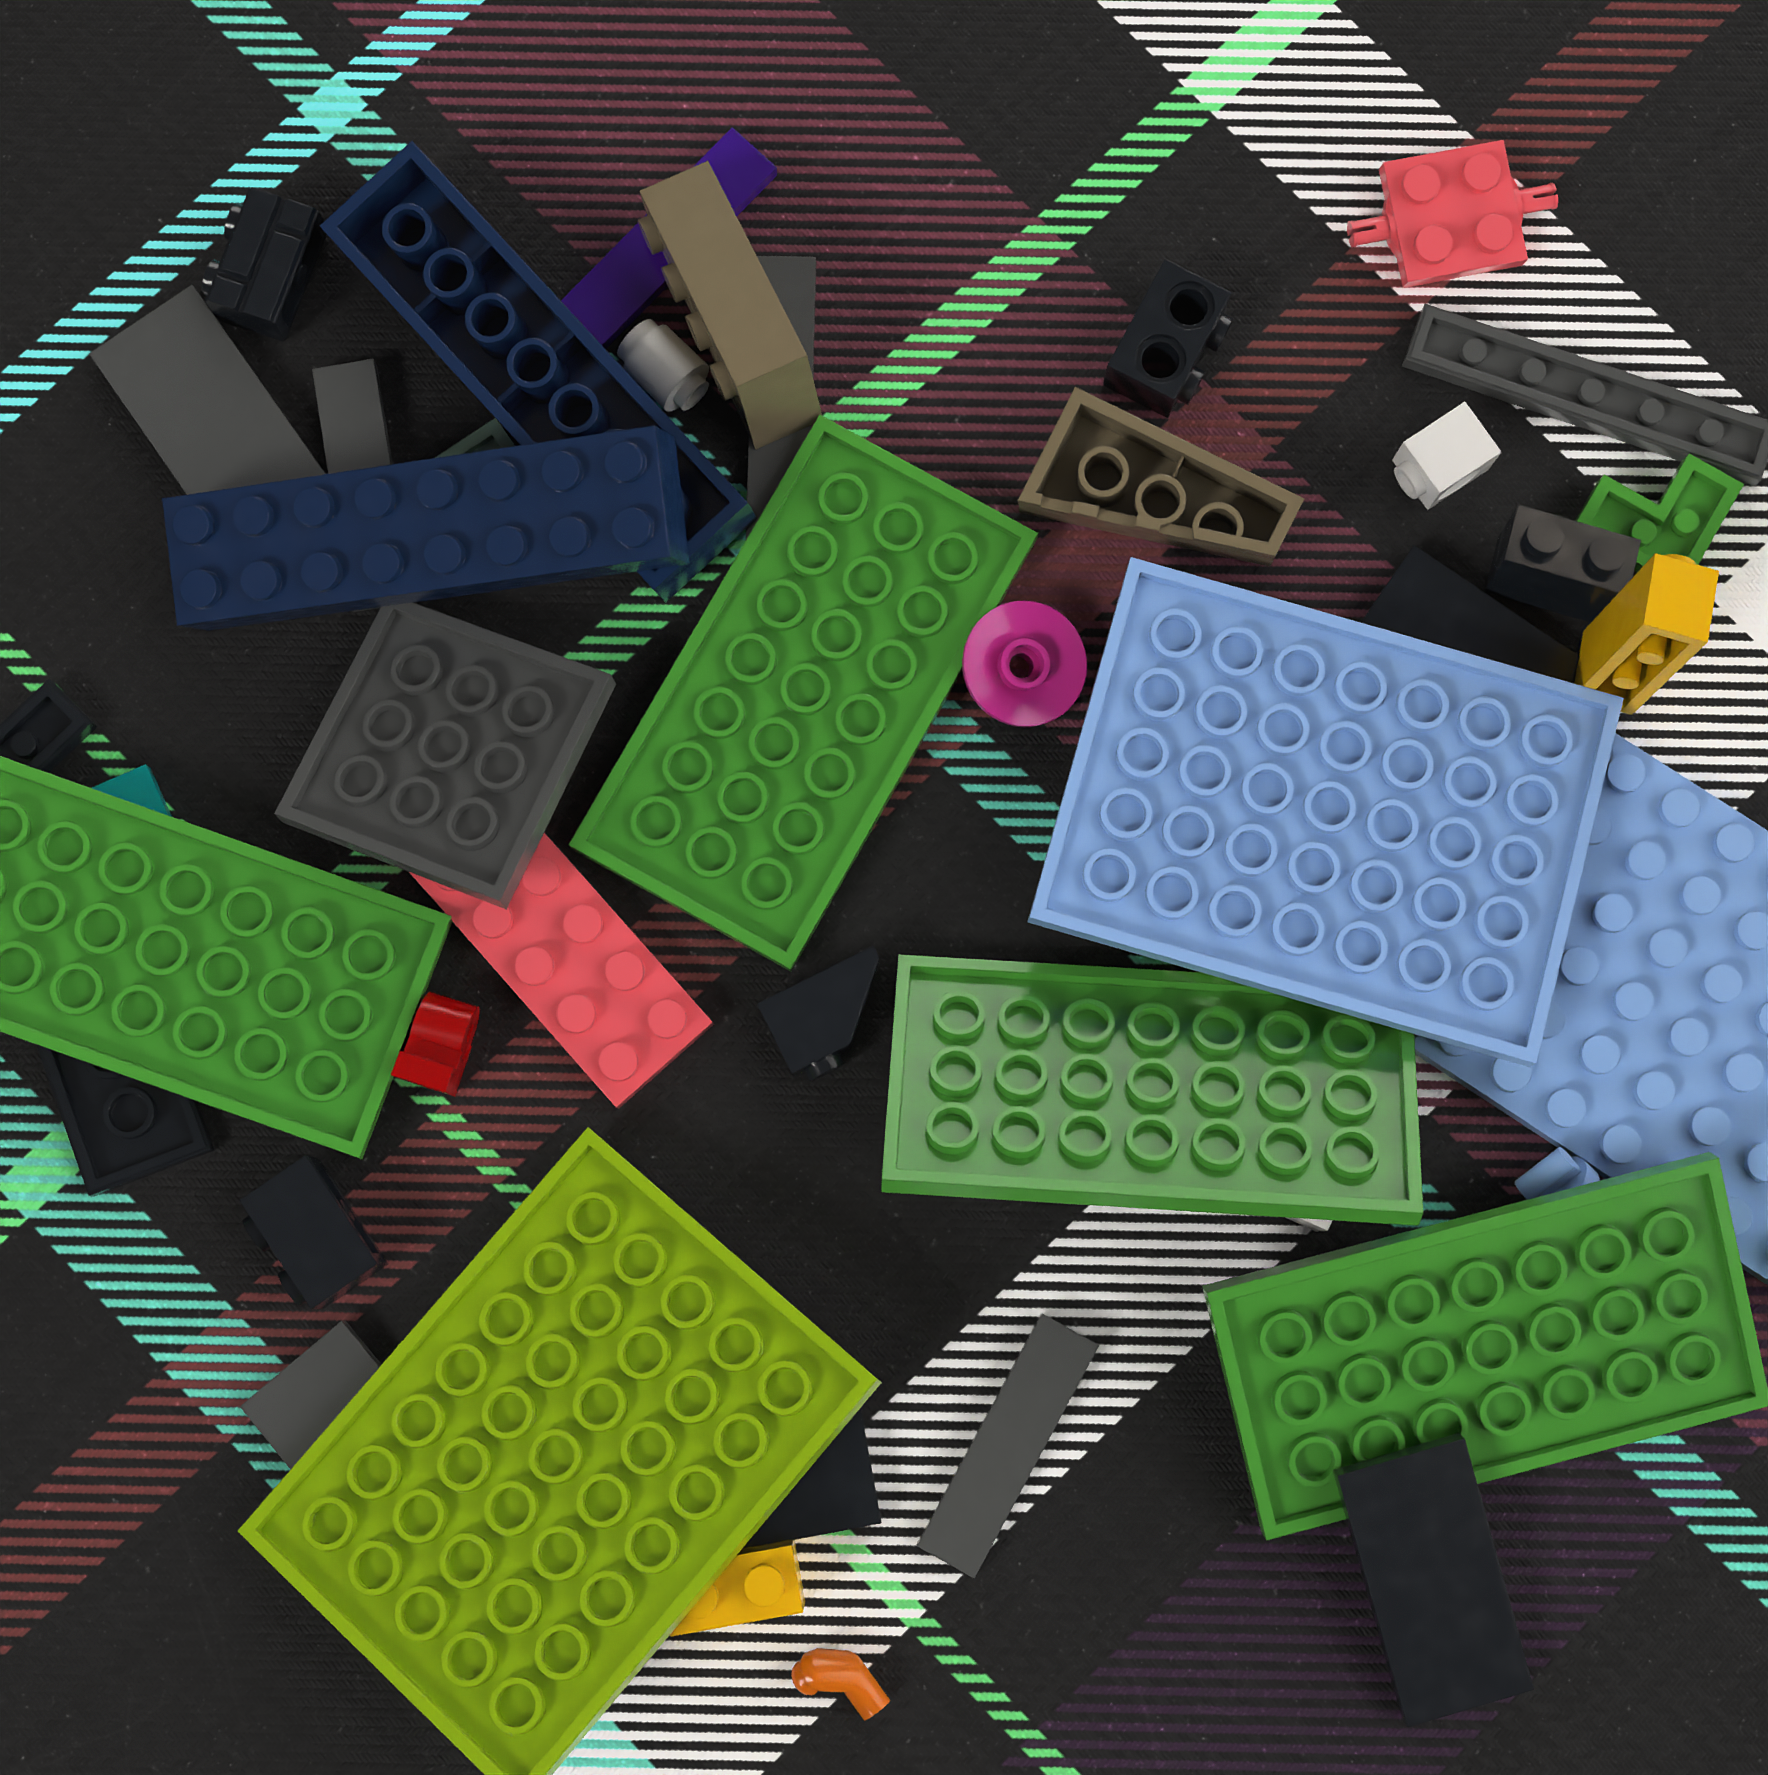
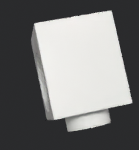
M1463 402L1404 441L1392 461L1396 465L1394 468L1395 477L1404 492L1412 499L1419 497L1427 510H1429L1488 471L1501 454V450L1467 403Z

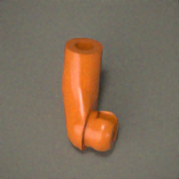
M816 1648L804 1653L801 1660L795 1663L792 1668V1681L799 1692L804 1695H814L817 1691L844 1692L864 1721L874 1716L890 1702L889 1697L861 1658L849 1650Z

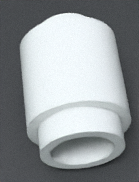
M652 319L644 320L635 326L621 342L617 355L624 361L623 369L665 411L670 412L679 407L686 411L697 404L708 390L709 383L705 379L709 373V366L667 325L658 326Z

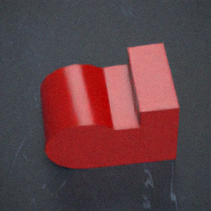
M432 991L428 992L417 1010L404 1051H400L391 1076L455 1097L472 1048L471 1043L479 1020V1006Z

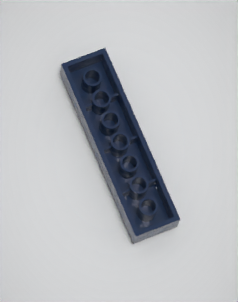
M413 141L406 145L320 225L324 232L520 445L648 426H657L675 436L689 564L637 571L665 603L757 519L748 502Z
M657 426L162 498L177 626L208 631L689 564L675 436Z

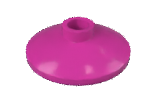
M1014 601L992 609L974 625L964 645L962 670L970 695L985 713L1007 725L1034 727L1057 719L1075 703L1085 683L1087 658L1079 633L1063 614L1042 603ZM1019 656L1027 661L1029 672L1026 678H1018L1012 674L1009 666L1012 657Z

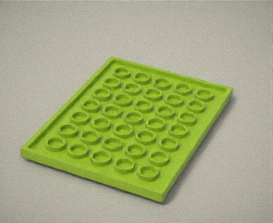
M587 1127L240 1527L238 1532L483 1774L553 1775L882 1382L600 1136Z

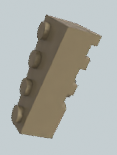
M709 162L701 163L640 190L639 192L647 216L638 219L644 239L652 255L663 252L668 265L661 267L669 290L676 303L685 299L691 311V314L686 315L685 318L695 343L700 351L709 350L714 364L709 366L716 385L725 401L732 399L755 450L814 424L819 414L822 415L808 356Z
M1075 387L1018 499L1019 513L1270 567L1304 498Z

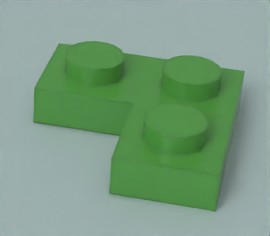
M1689 453L1681 461L1657 504L1604 474L1596 483L1575 521L1640 539L1641 543L1634 569L1635 572H1638L1655 553L1660 555H1683L1695 561L1696 565H1699L1744 484Z

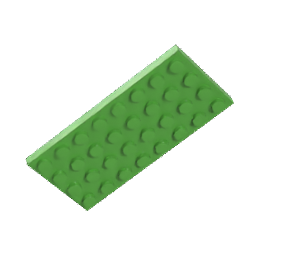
M819 414L570 841L569 847L792 972L962 673L963 650L970 631L986 613L1000 606L1037 541L1038 533Z
M0 756V1032L363 1159L394 1077L391 1076V1072L399 1052L404 1051L415 1015L425 996L450 930L452 916Z
M899 954L882 1169V1192L1419 1226L1423 1215L1415 1037L1414 1034L1201 972Z
M1711 1152L1202 1285L1261 1532L1266 1541L1346 1519L1333 1473L1334 1469L1456 1433H1460L1465 1438L1477 1484L1768 1407V1387L1719 1157Z

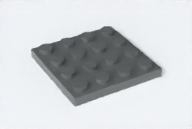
M413 602L383 606L373 621L274 814L285 824L507 910L616 683L609 673Z

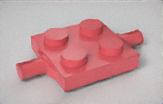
M1504 140L1383 162L1379 168L1385 199L1382 216L1348 221L1347 234L1348 236L1351 235L1349 243L1352 248L1358 245L1386 240L1389 248L1397 258L1403 288L1518 267L1528 260L1521 227L1523 214L1557 209L1558 194L1553 195L1557 189L1554 183H1549L1548 185L1519 190L1510 173Z

